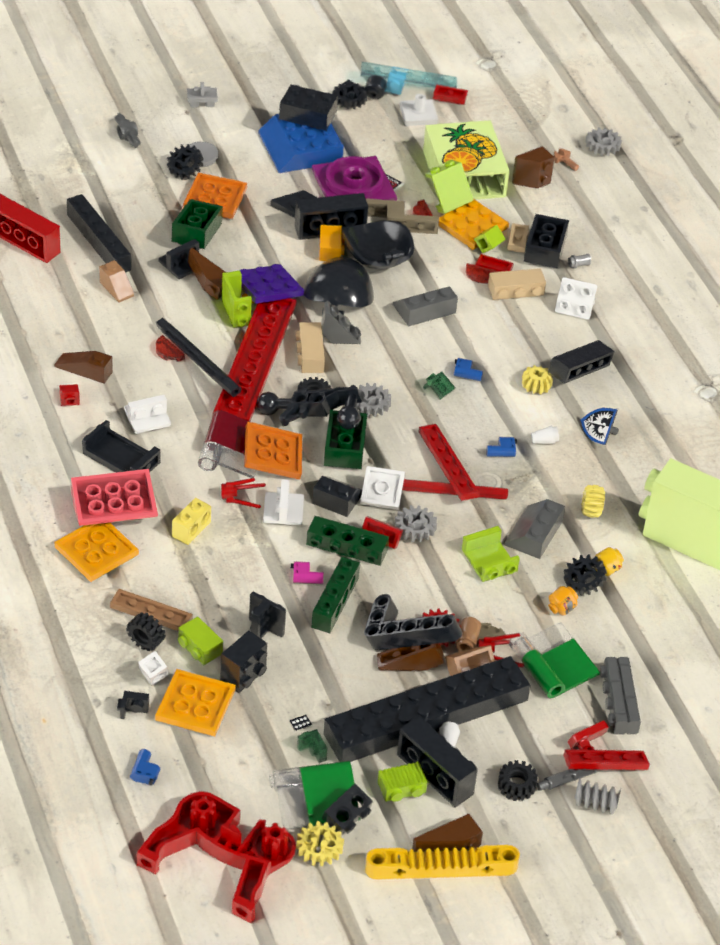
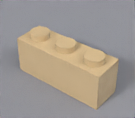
M541 268L489 274L488 288L493 300L543 296L545 293L546 280Z
M299 322V330H296L295 333L296 341H299L297 342V353H300L298 355V366H301L302 373H324L325 358L321 322Z

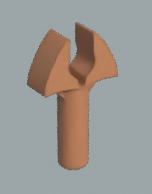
M559 148L557 153L554 150L553 156L555 157L554 161L556 164L562 161L574 171L579 169V165L570 159V151Z

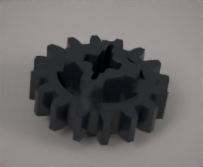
M344 82V85L339 83L338 87L335 86L334 90H332V94L338 96L340 108L345 107L348 110L350 107L355 109L356 106L361 108V104L365 105L367 101V90H364V86L359 87L358 83L353 84V82H350V84Z
M181 144L180 149L175 147V152H170L171 157H167V167L170 173L175 178L179 176L181 180L184 179V176L190 179V175L195 177V172H200L199 167L204 165L201 151L196 146L191 148L190 144H187L186 147Z
M590 554L586 558L580 555L579 560L572 558L574 563H567L568 569H564L565 576L563 578L567 587L570 586L575 592L579 591L580 596L584 592L591 595V590L598 592L597 587H603L602 581L607 580L605 575L607 571L603 561H599L597 556L591 559Z

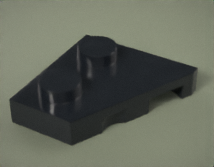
M302 190L271 200L270 206L295 218L296 200L318 197Z

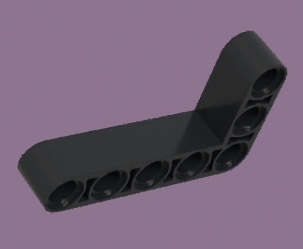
M381 594L375 599L364 630V634L374 650L453 642L458 640L463 633L452 614L396 620L398 609L389 594Z

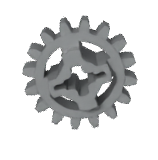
M598 127V130L592 129V132H588L585 143L586 147H589V151H595L594 154L599 153L603 156L606 153L609 156L610 153L615 154L616 151L619 152L622 140L621 136H618V132L613 133L612 129L607 130V128H604V130H601Z
M366 383L365 387L359 385L358 390L362 403H357L356 408L360 413H367V417L370 414L376 417L377 413L383 415V411L388 412L389 407H391V394H388V389L383 390L382 385L376 387V383L373 386Z
M410 505V509L404 507L403 511H398L397 516H395V527L403 530L402 535H404L405 540L411 538V542H414L415 539L422 542V538L429 540V535L434 536V532L437 529V517H433L434 513H428V508L422 510L420 505L417 508Z

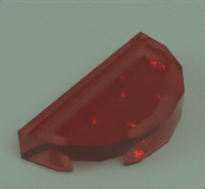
M424 199L418 201L413 207V215L433 216Z
M466 263L465 272L472 281L486 284L489 282V274L499 271Z
M162 335L157 339L156 353L160 358L166 361L168 359L176 360V362L185 359V354Z

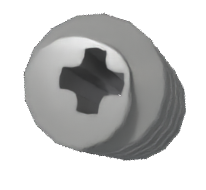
M579 778L575 794L576 804L580 806L582 801H584L585 808H588L593 803V810H597L599 805H601L602 812H605L609 807L610 814H614L617 809L621 789L616 794L615 787L612 786L608 792L605 784L601 789H599L597 782H595L593 787H590L589 780L582 785L581 778Z

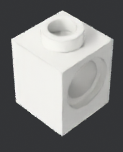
M156 651L138 662L140 671L151 686L169 675L166 664Z

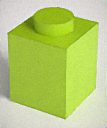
M495 225L485 230L474 240L482 253L494 249L506 238L498 225Z

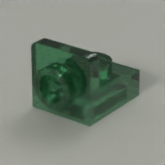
M443 371L437 375L435 373L431 374L426 379L427 383L423 386L425 390L431 387L440 400L456 389Z
M317 729L298 735L297 748L299 751L309 748L311 755L315 756L319 763L327 761V746Z

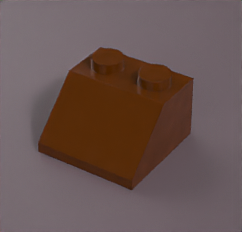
M543 146L515 156L512 183L536 189L551 184L555 157Z

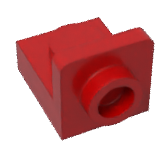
M78 384L59 385L61 406L80 405Z

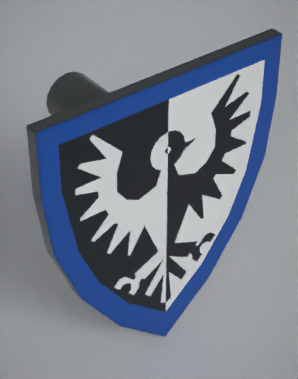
M599 408L584 416L580 421L586 435L592 441L606 445L610 433L616 435L619 432V429L613 426L618 410Z

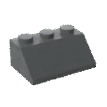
M448 286L393 301V306L409 327L455 314L458 297L452 288Z
M549 499L528 505L504 542V545L540 559L563 522L565 506Z

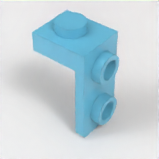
M392 70L388 76L386 91L401 95L408 74Z

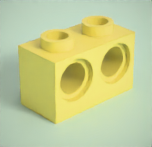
M195 497L172 520V537L189 545L211 522V505Z

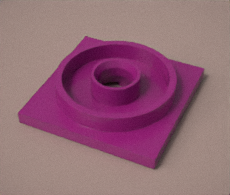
M376 155L369 157L349 156L339 158L330 163L312 165L313 174L325 197L364 193L366 199L397 201V195Z

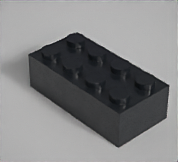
M364 193L296 200L294 227L299 240L320 238L321 225L347 227L367 224L368 203Z
M419 716L400 728L397 756L407 765L419 762L427 783L452 806L456 808L474 795L478 768L472 761L465 758L459 749L453 747L443 735L437 733L427 721H424Z

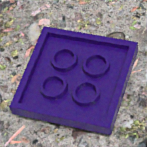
M281 264L240 270L242 274L241 288L248 296H251L255 304L304 296V289Z

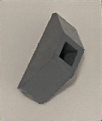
M326 301L321 320L322 334L332 344H361V331L359 328L353 326L348 317L343 316L335 305L333 306L329 301Z

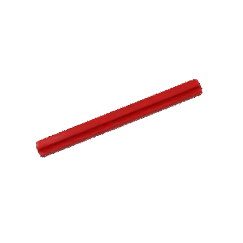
M404 479L402 489L404 491L457 495L450 483ZM475 485L480 492L479 497L504 500L508 498L509 491L507 488Z

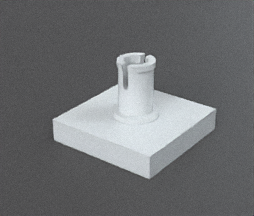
M417 94L415 100L400 101V109L405 126L438 124L433 100H425L424 94Z

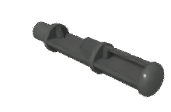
M569 769L544 778L543 781L537 783L536 787L539 791L544 789L550 790L576 781L579 778L595 774L597 769Z

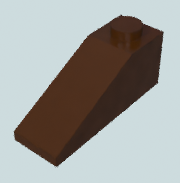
M191 248L187 262L203 290L218 300L222 297V273H226V271Z
M98 351L63 353L54 364V367L105 384L113 373L112 356Z
M437 643L389 649L378 653L377 661L379 670L426 671L444 664L443 649Z
M466 814L413 838L412 849L414 852H417L418 849H422L425 852L430 848L434 852L436 848H439L440 851H443L445 848H448L449 851L457 848L460 851L465 847L469 851L471 847L476 849L481 845L483 831L472 816Z

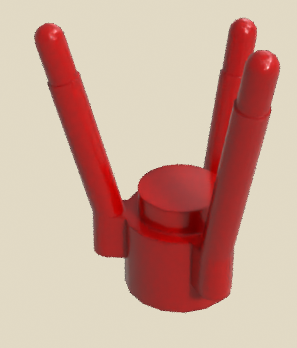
M255 478L221 483V497L226 499L227 503L261 508V505L234 499V497H237V490L265 487L266 484L242 485L254 482Z
M520 633L479 638L478 647L491 645L492 652H495V645L513 644L514 640L505 639L520 637ZM493 655L494 660L496 661L503 659L502 657ZM516 662L518 667H524L522 663Z

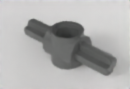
M117 113L114 119L118 124L117 132L119 138L129 141L131 146L138 148L141 141L137 137L138 128L136 123L126 119L123 114Z

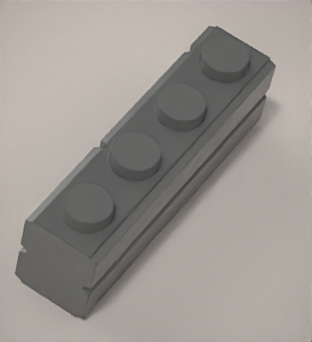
M606 657L604 665L600 666V676L605 679L603 681V693L607 694L605 701L606 710H610L608 715L609 726H613L615 735L625 733L637 734L639 733L641 720L630 660L628 657Z

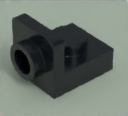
M124 690L123 698H119L117 704V711H120V719H125L127 710L136 713H148L149 694Z

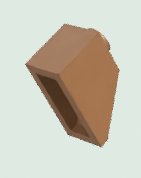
M115 260L99 266L100 283L118 302L134 297V292L124 269Z
M491 645L461 650L445 656L450 676L495 661Z

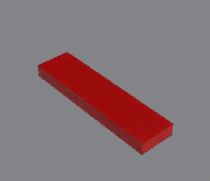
M566 749L563 754L568 769L648 770L650 766L644 751Z

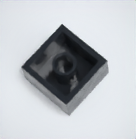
M248 630L221 653L220 681L236 685L235 691L237 693L250 687L252 682L258 676H262L267 670L268 643Z

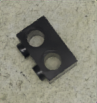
M354 783L325 810L322 819L328 822L330 827L335 825L336 832L341 831L342 834L345 832L349 834L356 827L357 824L355 822L360 817L365 819L372 810L370 808L373 800ZM352 801H358L362 807H354ZM342 815L347 821L341 822L336 816Z

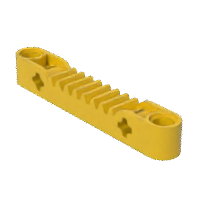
M485 845L476 849L471 847L469 851L465 847L460 851L457 848H453L452 851H449L448 848H445L443 851L436 848L434 852L430 848L425 852L422 849L414 852L413 849L407 851L404 848H375L367 853L365 872L372 879L509 876L516 873L518 869L520 852L512 845Z

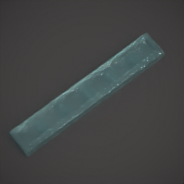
M368 62L361 63L360 76L363 77L379 75L388 80L389 73L393 72L406 76L404 81L406 84L435 88L437 84L457 88V77Z

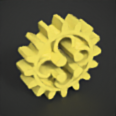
M317 821L316 826L308 823V829L302 827L301 833L297 834L296 849H299L298 855H304L305 862L312 860L313 866L316 862L323 866L326 861L331 865L332 858L338 860L339 854L343 853L344 838H341L342 832H336L335 825L329 828L328 822L324 826L319 821ZM320 835H324V840L321 841L320 852L316 853V847L319 846Z

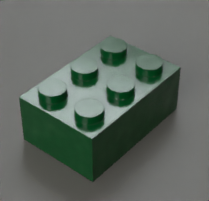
M190 199L172 223L171 242L183 245L196 239L199 242V249H205L222 225L223 206Z
M330 410L324 466L362 470L367 413H360L361 421L359 425L349 430L339 425L337 421L339 411Z

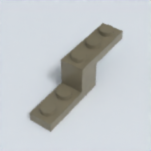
M366 199L368 203V217H383L386 220L400 222L406 225L411 233L438 234V216L404 214L405 201Z

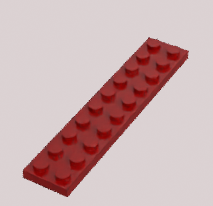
M287 298L257 303L228 374L242 390L238 395L232 397L222 389L213 413L222 410L251 422L257 406V399L262 394L295 310L296 299Z

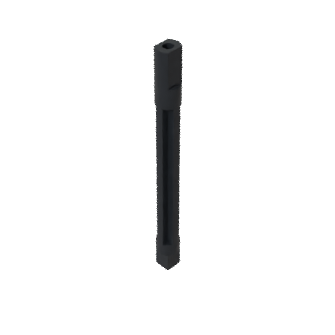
M163 317L156 322L161 332L229 395L235 397L241 392V387L171 323L167 322Z

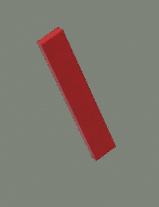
M438 425L420 426L419 434L460 500L479 498L480 492Z

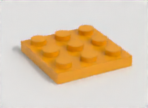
M474 199L439 217L438 226L474 250L478 247L474 238L495 225H498L499 229L503 232L509 228V222Z
M110 522L84 525L54 542L55 548L90 582L139 555V549Z
M176 669L155 714V720L215 737L235 693L236 685Z

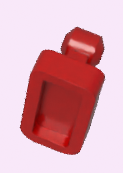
M605 720L573 734L567 743L571 749H575L578 746L579 750H595L591 746L590 741L604 735L609 727Z

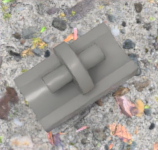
M200 82V87L187 88V98L190 107L197 108L199 102H205L207 107H214L215 102H218L217 88H211V86L204 87V82Z

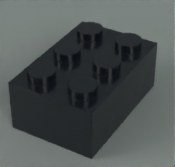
M290 84L280 102L279 119L327 131L337 113L338 96Z
M535 213L526 244L524 262L558 269L567 237L569 220Z

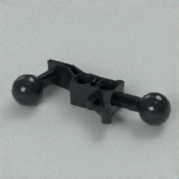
M355 385L317 390L302 388L300 391H295L291 399H279L272 392L262 393L257 399V408L265 415H272L279 409H286L279 416L282 426H287L289 422L300 417L302 419L306 417H327L330 410L345 405L338 412L337 421L342 428L351 430L356 428L361 421V415L356 406L357 403H362V399Z

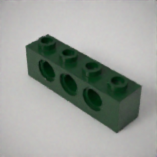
M314 516L307 531L306 545L381 566L388 551L389 536Z
M341 557L312 612L311 628L331 633L359 579L360 562Z

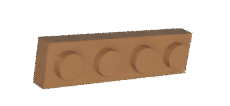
M118 589L110 602V608L133 616L140 612H146L149 616H154L153 619H157L159 625L162 624V626L178 631L180 626L193 619L192 613L122 589Z

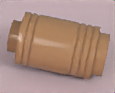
M466 617L460 625L463 631L462 636L456 640V646L459 651L475 648L481 630V622L474 617Z

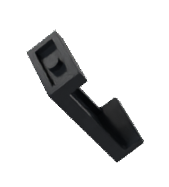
M108 420L99 424L95 430L86 435L82 440L84 455L116 473L149 469L150 473L161 463V449L154 446L150 451L111 430L110 421Z

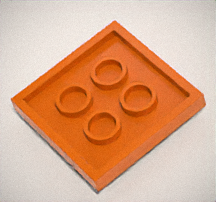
M198 172L183 203V208L190 199L223 206L222 217L233 219L246 192L247 182Z
M247 422L244 467L300 480L302 475V434Z

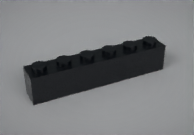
M80 194L68 198L67 216L105 263L115 260L124 269L125 273L131 271V253L84 195Z

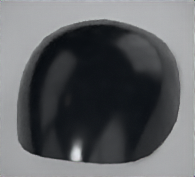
M381 220L362 225L342 227L348 250L358 262L374 269L392 268L407 261L413 255L414 241L408 227L400 222Z
M336 257L319 265L310 275L304 288V296L306 298L319 302L329 301L337 308L338 305L366 307L372 304L374 300L373 286L368 272L358 261L348 257ZM339 310V312L344 316L345 311Z

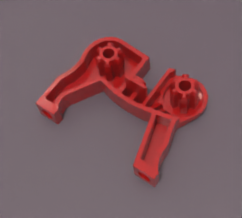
M200 791L185 796L178 803L174 814L165 823L154 829L137 851V865L156 875L159 871L160 862L165 857L197 844L215 859L242 870L232 900V914L252 923L255 919V905L261 898L266 879L271 873L285 866L293 859L296 852V842L285 827H279L278 823H272L271 827H266V820L259 819L241 843L242 833L237 827L240 824L241 810L212 793Z

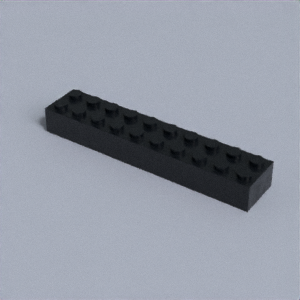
M508 656L325 718L323 735L339 762H352L398 746L400 728L418 716L427 721L436 732H439L440 727L445 722H454L460 725L528 701L531 685L512 656Z

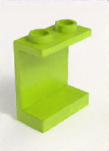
M454 160L446 161L445 165L441 167H433L430 169V172L425 174V177L432 179L440 204L436 205L437 212L444 214L474 200L462 163Z
M240 270L222 273V302L233 328L248 326L251 321L252 298L251 296L241 297L242 274Z
M499 526L463 536L462 551L482 582L494 580L518 571L520 557L518 555L514 557L509 556L500 542L502 530Z

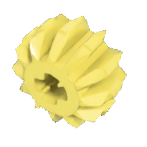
M533 365L532 368L527 367L522 374V384L527 392L532 391L533 395L535 393L541 395L543 392L548 393L553 384V376L548 372V368Z
M587 485L584 488L581 503L583 515L594 518L602 514L605 504V490L603 487Z

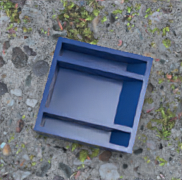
M275 114L258 130L278 173L312 168V165L330 163L343 158L344 146L332 124L325 131L279 119V114Z

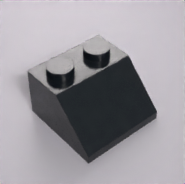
M321 476L313 488L312 504L348 517L361 498L362 489L328 476Z

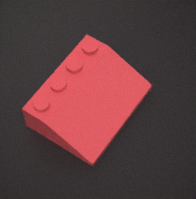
M149 469L71 478V494L79 526L158 517Z

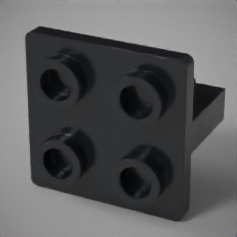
M193 239L166 252V255L159 257V262L177 279H182L194 273L187 261L191 248L199 252V242Z
M252 591L249 604L251 632L261 639L268 631L283 637L285 635L286 609L265 596Z

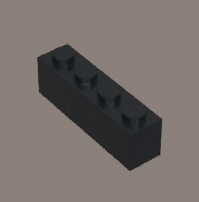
M600 340L553 357L548 372L565 384L610 366L615 351Z

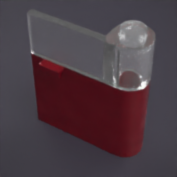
M222 410L214 412L198 460L199 467L204 471H213L217 465H220L247 477L254 478L256 470L244 467L245 431L247 422L250 421Z

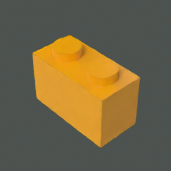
M321 225L319 261H327L344 255V245L342 244H344L345 239L343 233H341L342 226Z

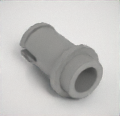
M589 254L571 255L568 258V265L573 269H576L577 266L591 264V256Z

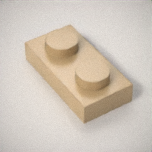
M512 223L507 250L525 253L529 231L528 225Z

